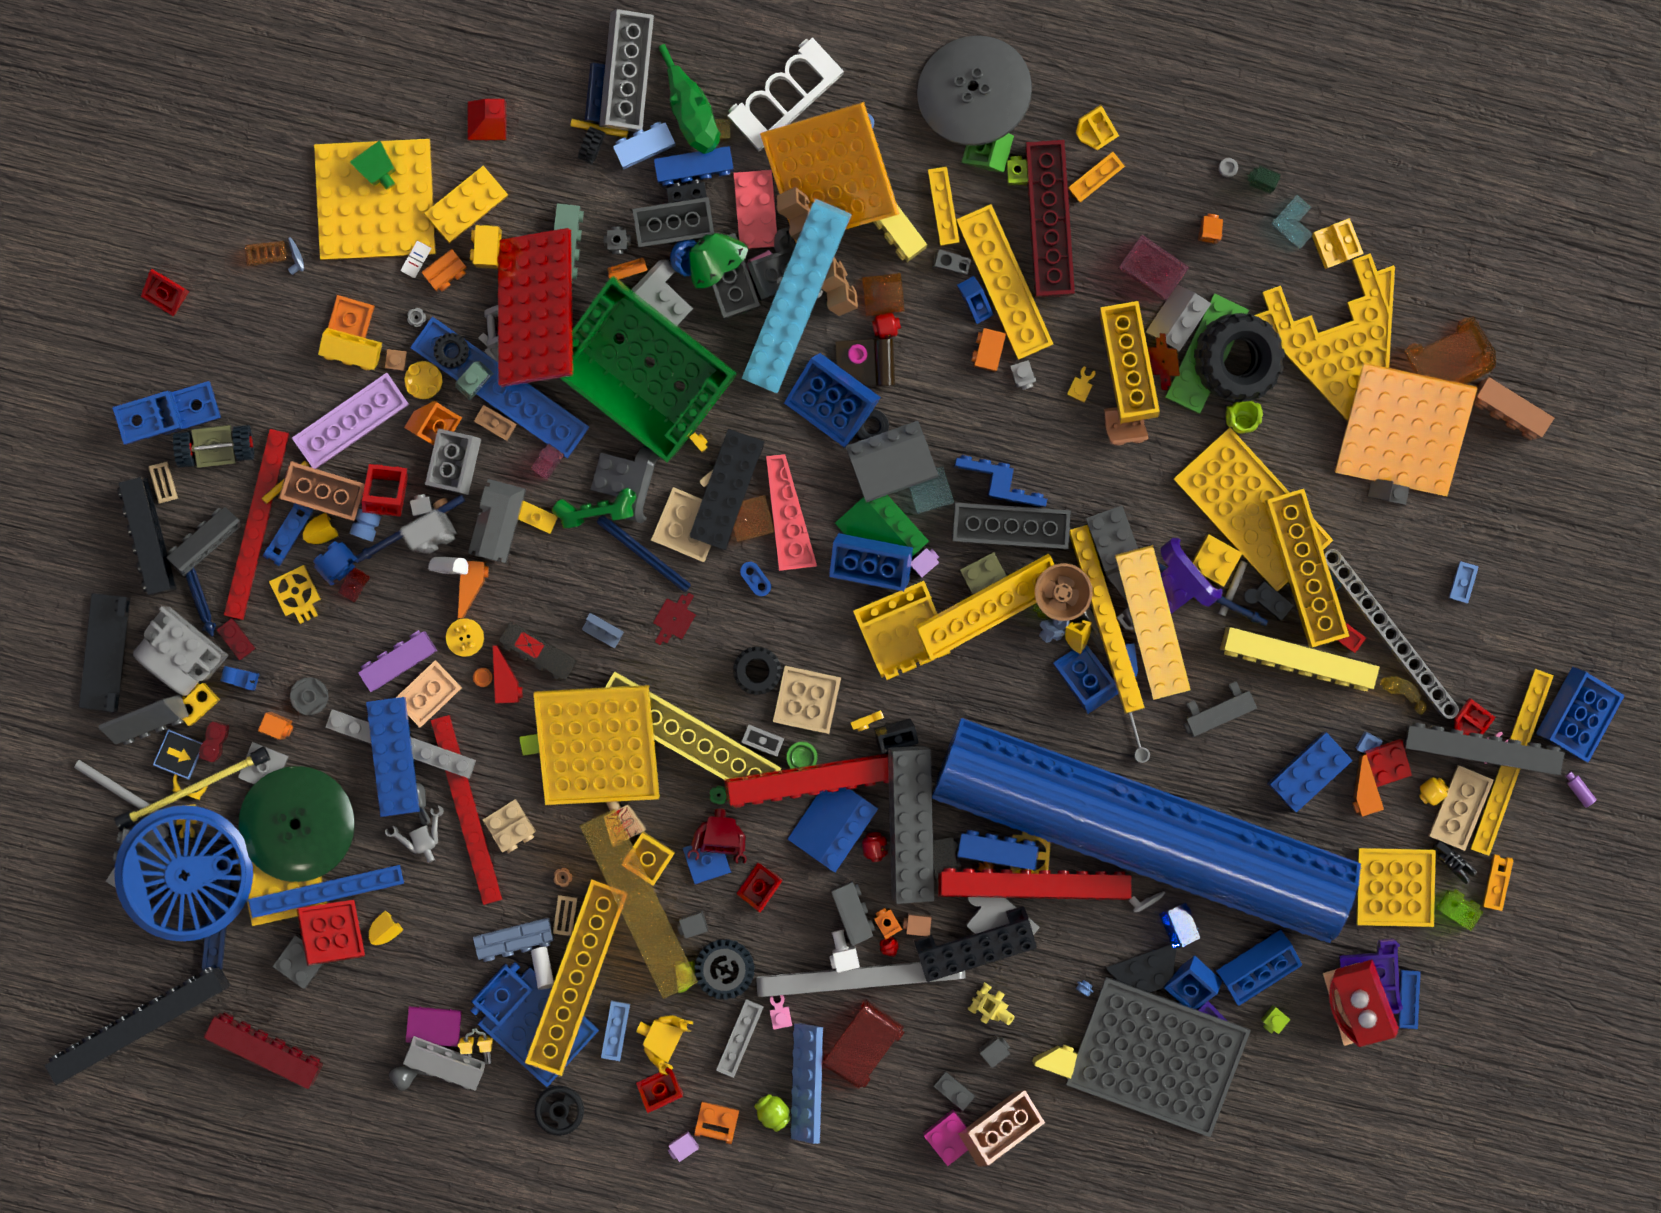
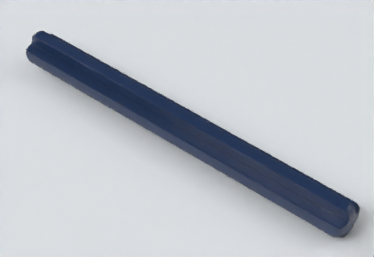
M601 515L598 518L597 524L683 592L690 588L691 584L607 517Z

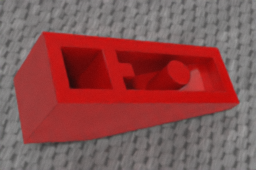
M493 646L495 703L520 702V698H523V688L519 687V682L499 646Z

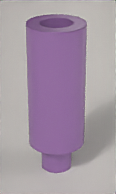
M1571 771L1565 775L1569 780L1567 782L1568 786L1585 808L1597 800L1578 775L1574 776Z

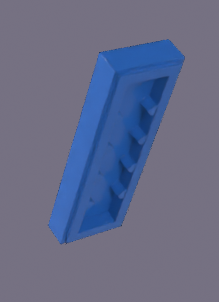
M1400 970L1399 992L1403 1009L1398 1013V1028L1418 1029L1421 971Z

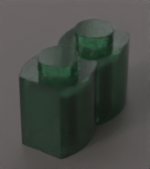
M1259 165L1258 168L1254 167L1251 170L1247 181H1250L1249 186L1271 194L1274 192L1281 174Z

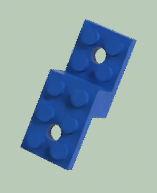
M210 381L174 392L165 391L112 407L124 445L159 434L168 435L221 418ZM194 400L201 401L202 407L200 410H193L192 402ZM136 415L142 417V423L139 426H135L132 422L133 417Z
M964 455L955 459L954 467L991 474L987 497L1042 508L1046 507L1047 499L1043 498V494L1032 492L1030 496L1025 495V491L1013 489L1012 492H1009L1014 470L1010 468V464L999 462L998 465H992L990 460L980 459L979 462L972 461V457Z

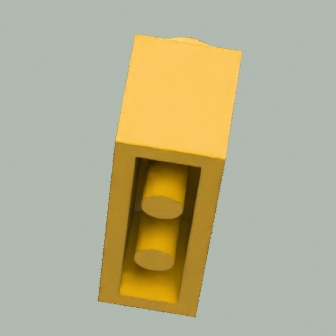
M326 328L322 334L318 355L323 356L327 360L335 359L342 361L345 365L354 364L364 370H374L379 362L382 343Z

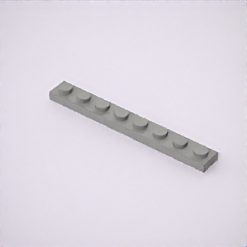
M334 709L331 710L326 728L371 743L368 721ZM411 737L413 759L466 778L471 777L476 763L475 759Z

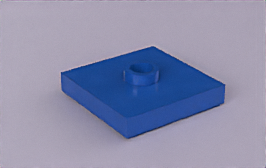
M692 846L683 847L694 884L731 873L725 854L700 852L699 848V858L695 860L696 852H691L690 858L687 856Z

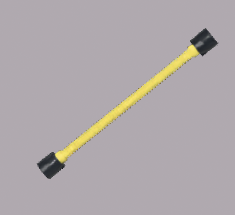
M263 746L250 753L251 755L247 759L190 785L186 789L184 788L175 794L155 802V804L146 806V808L144 807L137 812L131 813L128 811L114 817L118 829L123 831V828H129L134 825L139 817L141 818L150 812L177 801L181 797L183 798L212 784V782L221 780V778L223 779L243 769V767L258 766L269 761L268 751Z

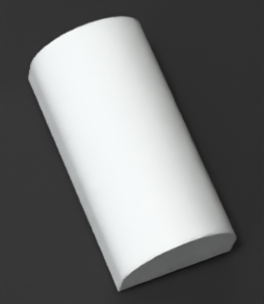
M434 557L431 559L428 569L442 574L466 575L468 573V563L464 558Z
M546 947L531 950L538 989H549L553 986L554 981L548 950Z

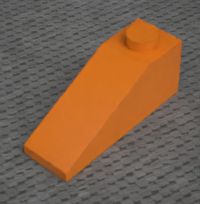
M467 561L468 573L466 575L460 574L458 618L465 617L484 584L485 577L488 578L489 566H486V562Z
M1366 754L1359 756L1353 796L1355 802L1352 803L1355 813L1362 817L1384 810Z

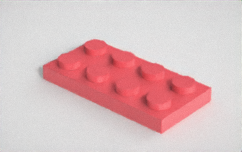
M772 170L734 173L739 241L748 246V249L774 247L777 225Z

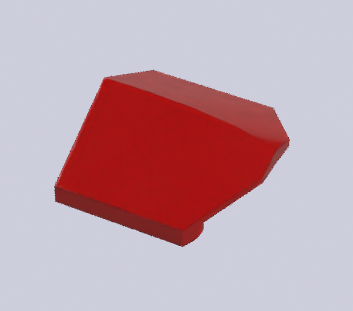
M1469 698L1454 718V729L1464 731L1463 735L1469 736L1470 732L1484 734L1496 717Z

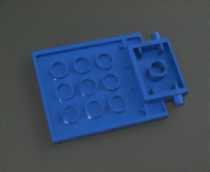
M516 962L511 966L504 964L471 1000L475 1006L470 1011L474 1015L482 1011L485 1016L478 1025L542 1084L548 1087L558 1074L527 1064L525 1060L552 987L549 989H538L535 971L531 967L520 976L516 973L520 968ZM585 1016L582 1018L565 1067L599 1031Z

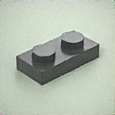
M946 1071L933 1085L962 1111L975 1097L972 1092Z

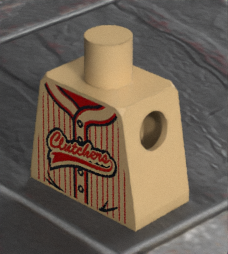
M618 801L606 802L611 813L605 815L604 820L612 846L646 830V827L629 804L621 807Z

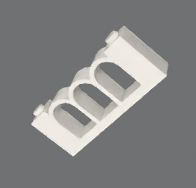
M813 37L810 40L805 39L799 45L798 55H794L787 61L785 73H775L768 78L765 91H755L747 98L745 105L743 103L737 105L736 103L728 110L730 113L728 114V119L758 151L764 148L760 133L768 130L750 111V104L754 99L759 97L766 98L783 115L769 129L771 130L790 124L844 74V71ZM795 62H806L822 79L808 94L789 74V69ZM775 80H786L803 97L789 112L778 103L769 91L770 85Z

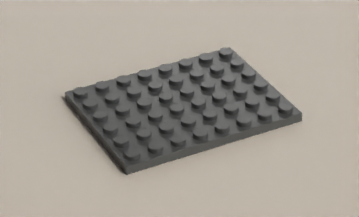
M1105 977L1077 1052L1072 1077L1067 1079L1066 1085L1211 1137L1251 1030Z

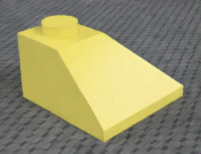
M1056 1046L1033 1057L1032 1062L1034 1066L1071 1079L1077 1053L1070 1046Z

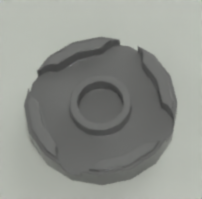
M313 677L298 680L292 686L290 693V702L293 708L303 715H315L321 712L329 700L325 684Z

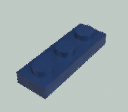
M590 64L585 121L600 123L605 74L604 64Z

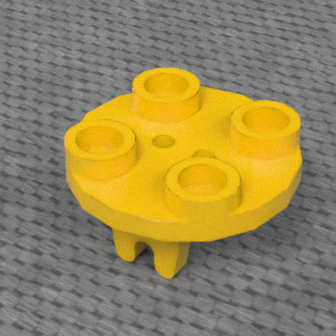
M459 619L453 622L447 629L446 643L454 654L462 657L472 656L482 648L484 633L480 625L474 620Z

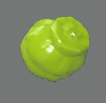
M1246 401L1235 402L1232 406H1227L1225 411L1226 424L1229 427H1233L1234 431L1239 434L1255 431L1258 425L1262 423L1263 412L1261 404Z
M768 1094L762 1097L754 1106L757 1110L759 1121L766 1128L773 1129L775 1132L783 1129L790 1121L788 1106L777 1096Z

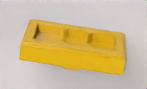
M523 501L519 520L551 534L558 517Z

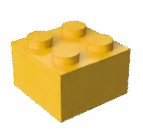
M475 225V230H472L471 241H473L474 249L470 251V261L477 268L498 269V256L502 237V230L499 226Z
M1206 535L1192 563L1206 579L1220 587H1224L1242 553L1215 537Z
M643 831L621 865L654 886L675 852Z

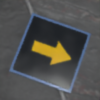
M168 730L153 766L190 780L199 759V750L202 743Z

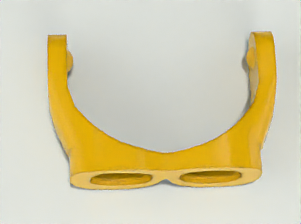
M176 774L173 777L172 791L179 792L182 789L178 785V775ZM208 786L187 796L200 800Z

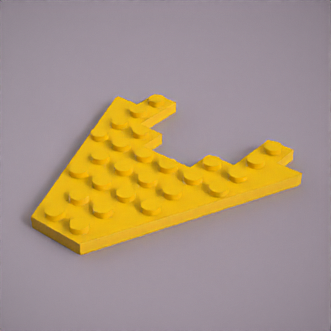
M1371 253L1352 260L1364 297L1347 302L1353 321L1320 333L1316 329L1312 315L1293 321L1281 286L1262 292L1268 311L1255 315L1273 326L1272 328L1279 334L1282 340L1281 346L1284 349L1285 355L1347 422L1363 363L1389 368L1395 267L1393 265L1377 271Z

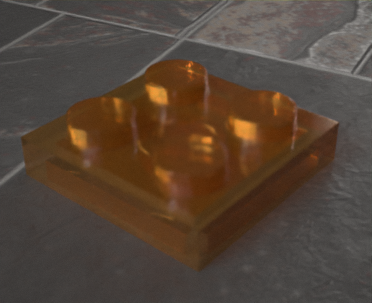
M765 495L743 501L734 525L737 542L774 533Z

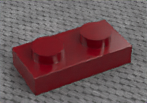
M233 618L217 629L239 660H242L256 649Z

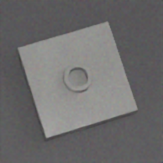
M252 742L246 759L251 755L250 753L263 746ZM265 747L269 753L270 760L258 766L243 767L238 778L255 784L265 775L284 768L289 756Z

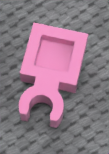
M780 995L781 1001L778 1003L773 1000V996H770V1003L775 1007V1009L770 1010L773 1030L792 1026L789 1006L783 1007L784 995Z

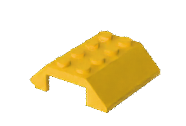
M924 581L906 588L905 591L896 592L853 611L881 677L885 676L889 680L898 676V670L900 669L902 673L917 668L916 662H919L920 666L931 662L915 628L920 623L937 615ZM950 651L944 653L943 655L939 656L938 658L949 654Z

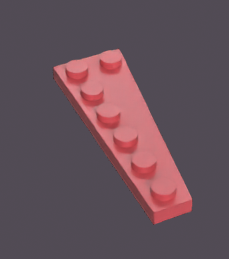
M786 455L766 456L779 571L817 567Z

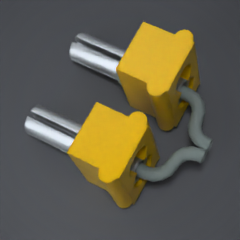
M475 1028L472 1029V1032L467 1033L465 1037L459 1039L458 1047L460 1048V1054L471 1057L474 1037L468 1036L473 1035L474 1032L483 1035L478 1037L477 1045L479 1046L480 1053L484 1052L486 1064L491 1063L490 1052L492 1051L493 1038L490 1035L479 1032Z

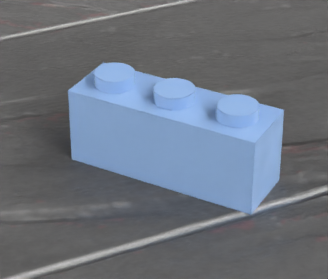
M657 122L650 126V130L645 132L644 130L637 131L633 134L634 137L628 140L622 138L615 142L616 145L613 148L623 170L676 146L666 122L663 124Z

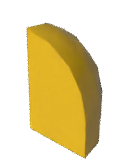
M323 513L306 525L303 532V540L311 544H322L339 535L336 528L331 526V519L328 514Z
M1082 620V623L1076 624L1072 622L1065 629L1067 643L1079 654L1082 653L1088 642L1092 622Z
M384 911L375 919L370 927V943L373 945L387 943L400 934L403 928L399 923H394L391 915Z

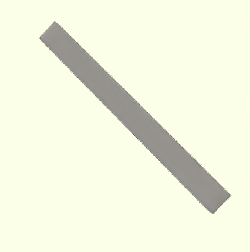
M1335 549L1326 550L1324 555L1330 572L1436 711L1444 718L1456 717L1459 711L1457 704L1344 557ZM1329 553L1335 554L1336 560L1334 563L1328 562L1327 555ZM1341 568H1345L1348 572L1347 577L1344 579L1339 576ZM1353 583H1357L1359 586V591L1356 594L1350 590ZM1365 598L1371 601V606L1368 609L1362 606V601ZM1377 613L1381 614L1383 618L1380 624H1376L1374 621V616ZM1389 628L1394 631L1392 639H1388L1385 634ZM1401 643L1406 647V651L1402 655L1397 651V647ZM1411 659H1415L1418 663L1414 670L1409 667ZM1427 674L1429 677V682L1426 685L1421 683V676ZM1436 689L1441 692L1438 700H1435L1432 696L1433 691ZM1448 704L1453 709L1450 715H1446L1444 712V708Z
M921 962L867 966L838 973L834 969L756 977L758 997L927 982ZM962 971L930 982L966 978V973Z

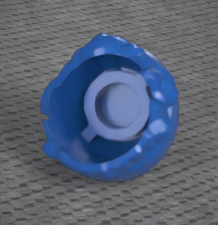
M694 239L678 241L670 254L672 268L684 277L691 276L689 251L697 243Z

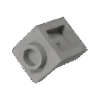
M1029 360L1010 366L1017 388L1022 387V390L1033 387L1032 383L1036 382V378H1034Z

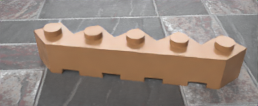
M794 187L777 195V210L781 215L789 219V233L793 239L798 241L810 212L808 206L810 201L806 194ZM834 257L821 289L827 292L828 309L841 316L858 308L857 292L853 285L849 286L845 278L848 274L841 261L837 262Z

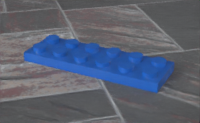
M406 697L366 702L380 816L420 812Z

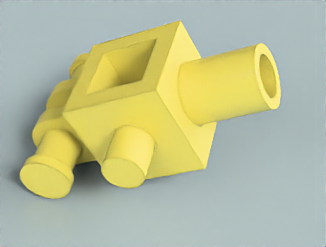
M984 982L981 990L976 992L977 997L972 998L973 1002L968 1007V1010L976 1014L977 1010L983 1013L980 1020L985 1024L988 1023L989 1019L998 1022L1001 1020L1007 1025L1011 1024L1014 1020V1015L1006 1010L1009 1005L1002 1001L1005 994L1001 991H998L996 995L989 994L988 991L992 987Z

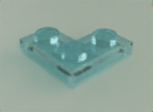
M1296 195L1271 225L1300 249L1313 235L1299 222L1310 210L1311 206Z

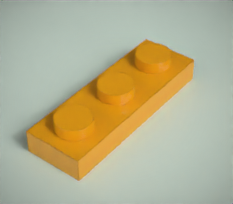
M1112 152L1069 186L1068 189L1077 201L1081 203L1125 166L1115 153Z

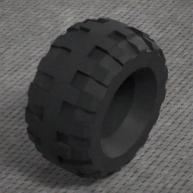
M1235 313L1221 316L1206 326L1207 328L1200 334L1197 340V348L1194 349L1196 374L1199 375L1201 383L1206 389L1218 398L1234 402L1251 401L1266 395L1267 391L1273 389L1284 368L1282 363L1285 352L1281 346L1282 340L1271 324L1255 315ZM1236 339L1245 341L1252 354L1248 370L1239 376L1230 374L1223 361L1227 345Z

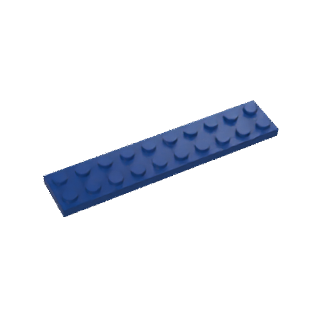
M432 316L410 348L455 380H458L474 362L481 361L494 374L476 394L563 456L569 458L590 427L528 383L501 387L498 384V362L467 340L465 341L468 344L469 356L465 363L455 368H447L441 365L434 356L433 347L435 346V341L441 335H445V333L455 332ZM449 343L445 346L444 354L446 357L454 358L458 355L459 349L456 344Z

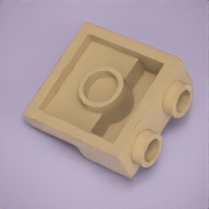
M516 799L483 819L502 853L504 851L512 852L518 848L517 843L522 840L524 843L534 838L533 833L536 832Z

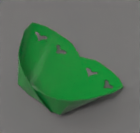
M720 233L703 236L689 251L691 280L694 287L707 288L716 284L722 278L724 272L732 271L742 263L747 255L748 246L731 236ZM705 239V241H704V243H703L702 245H698L700 242H702V241ZM742 248H743V250L741 251V254L739 255L738 249H742ZM729 259L735 260L734 262H731L730 265H728ZM710 274H716V276L710 279ZM699 279H700L701 281H704V283H701V282H700L699 284H697V282L699 281Z

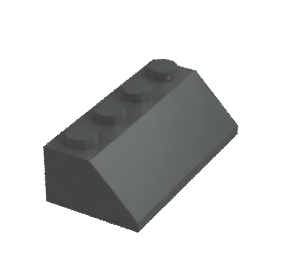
M709 197L632 209L638 247L702 238L705 235L714 233Z
M226 507L222 510L221 508L215 510L208 522L204 520L197 526L198 530L193 535L189 533L182 539L184 543L179 547L174 546L168 551L167 554L169 556L166 557L167 560L182 577L241 527L240 520Z
M181 695L163 699L98 726L113 743L119 744L123 742L125 746L135 742V737L139 736L140 739L150 736V732L153 730L156 733L166 730V725L172 724V726L183 723L182 719L189 715Z

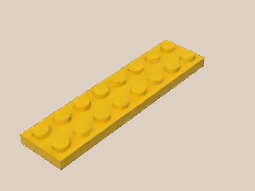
M992 204L956 219L1017 359L1020 360L1053 345Z
M1153 545L1115 555L1153 700L1190 691Z
M1047 554L915 626L928 658L932 661L1037 603L1035 598L1036 583L1040 575L1047 568L1054 565L1052 557Z

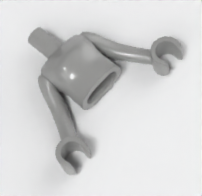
M438 805V814H435L432 808L430 810V813L433 815L431 833L427 825L409 833L413 845L398 833V828L393 826L394 833L390 835L388 829L385 830V834L389 837H395L413 853H424L427 862L430 863L435 860L431 849L438 843V817L443 814V808Z

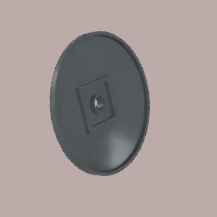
M988 36L963 37L944 45L932 55L924 66L917 88L919 108L929 127L940 137L950 142L967 146L991 143L1010 133L1025 116L1032 96L1031 76L1024 59L1009 44ZM972 83L978 84V88L975 91L968 90V87Z

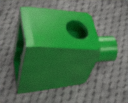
M380 140L350 161L373 186L380 182L388 190L395 185L390 175L396 170Z

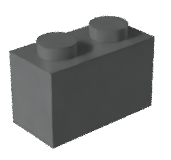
M702 910L680 917V922L677 924L680 935H684L685 939L708 931Z
M994 1035L978 1048L980 1054L991 1068L1010 1054L1008 1050L1010 1048L1009 1044L1002 1036L998 1038L997 1035Z

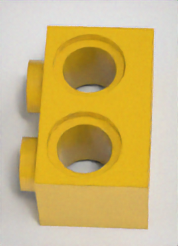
M197 683L186 698L182 696L184 705L190 704L193 708V712L188 717L183 718L184 722L188 726H192L220 701L205 683ZM201 691L207 694L205 702H201L198 698Z

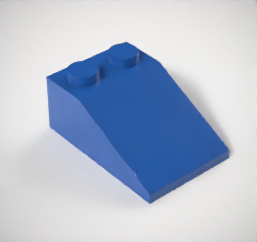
M1087 644L1081 654L1072 650L1053 663L1087 714L1119 694L1115 681Z

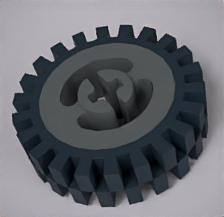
M719 939L713 941L702 949L696 959L695 977L697 983L704 992L716 999L728 1000L736 998L748 989L753 980L754 960L745 946L735 940ZM726 956L727 959L720 961L718 965L723 967L726 964L728 965V970L732 972L734 967L731 961L735 960L739 967L738 976L733 981L724 983L722 979L729 978L731 973L725 972V974H722V969L716 967L718 978H714L711 973V964L715 958Z

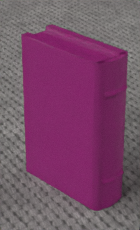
M409 1006L406 1042L411 1043L413 1036L437 1045L458 1047L462 1011Z

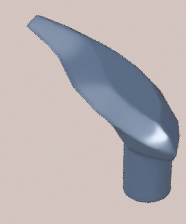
M290 237L288 240L295 264L289 267L288 270L293 275L299 270H304V262L298 247Z

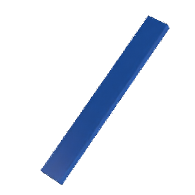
M396 865L248 899L251 916L255 918L404 884L401 867Z

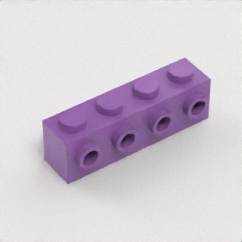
M418 630L409 636L411 640L406 643L403 641L393 646L395 650L388 653L385 651L377 656L378 660L371 663L369 661L361 666L362 670L358 673L370 692L375 691L437 652L436 647L425 631L421 633Z

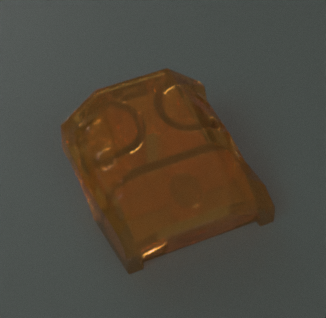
M901 273L862 278L866 316L905 311Z

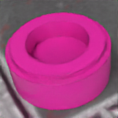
M855 344L850 347L848 357L853 363H862L867 358V350L864 346Z

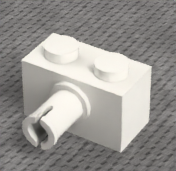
M844 930L832 932L836 948L832 950L833 955L830 956L832 969L836 968L838 973L860 968L855 945L847 946Z

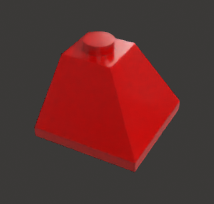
M505 99L468 101V140H506Z

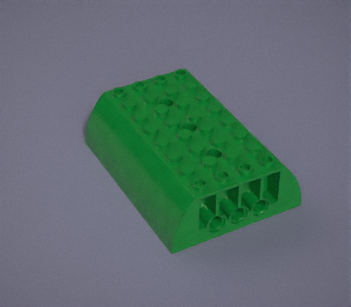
M613 276L572 330L573 375L560 378L668 462L694 433L737 373ZM617 333L624 335V342L621 343L616 340ZM647 357H652L654 359V366L647 365ZM677 381L684 382V390H679L676 387Z

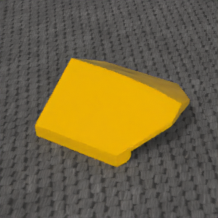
M1099 105L1078 120L1076 134L1079 140L1096 150H1099L1119 136L1102 105Z

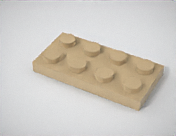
M1457 765L1448 786V795L1441 803L1428 836L1465 851L1494 780Z

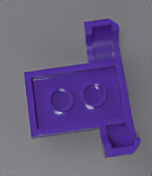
M1171 538L1160 548L1161 555L1169 566L1160 574L1171 614L1193 597L1207 607L1222 597V589L1214 588L1183 552L1179 538Z
M1395 939L1378 940L1377 953L1339 956L1340 968L1373 960L1393 1014H1398L1403 1009L1400 1000L1398 947H1400V944Z

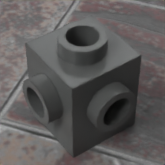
M611 227V230H607V235H604V247H608V251L612 252V255H622L625 251H628V246H631V234L627 235V231L623 230V227ZM614 237H620V242L615 243L613 241Z

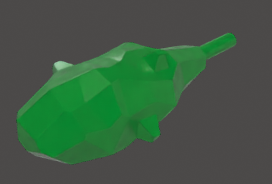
M662 44L658 48L668 68L670 107L679 128L690 146L703 154L712 152L719 144L721 135L716 126L712 107L701 88L686 75L680 66L674 64L666 45Z

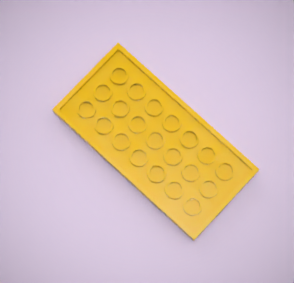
M1229 427L1173 480L1234 547L1242 553L1244 558L1265 581L1278 592L1289 580L1264 500L1290 492ZM1314 519L1324 550L1333 539Z

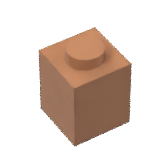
M908 914V918H904L903 929H906V934L928 936L930 935L932 917Z

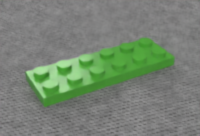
M1217 294L1213 295L1210 301L1211 305L1205 312L1179 366L1180 376L1174 377L1165 396L1166 399L1198 414L1201 413L1210 391L1202 385L1201 379L1196 374L1194 367L1196 365L1194 349L1197 348V340L1200 334L1207 328L1206 326L1212 321L1227 314H1247L1249 311ZM1235 340L1227 345L1223 355L1224 362Z

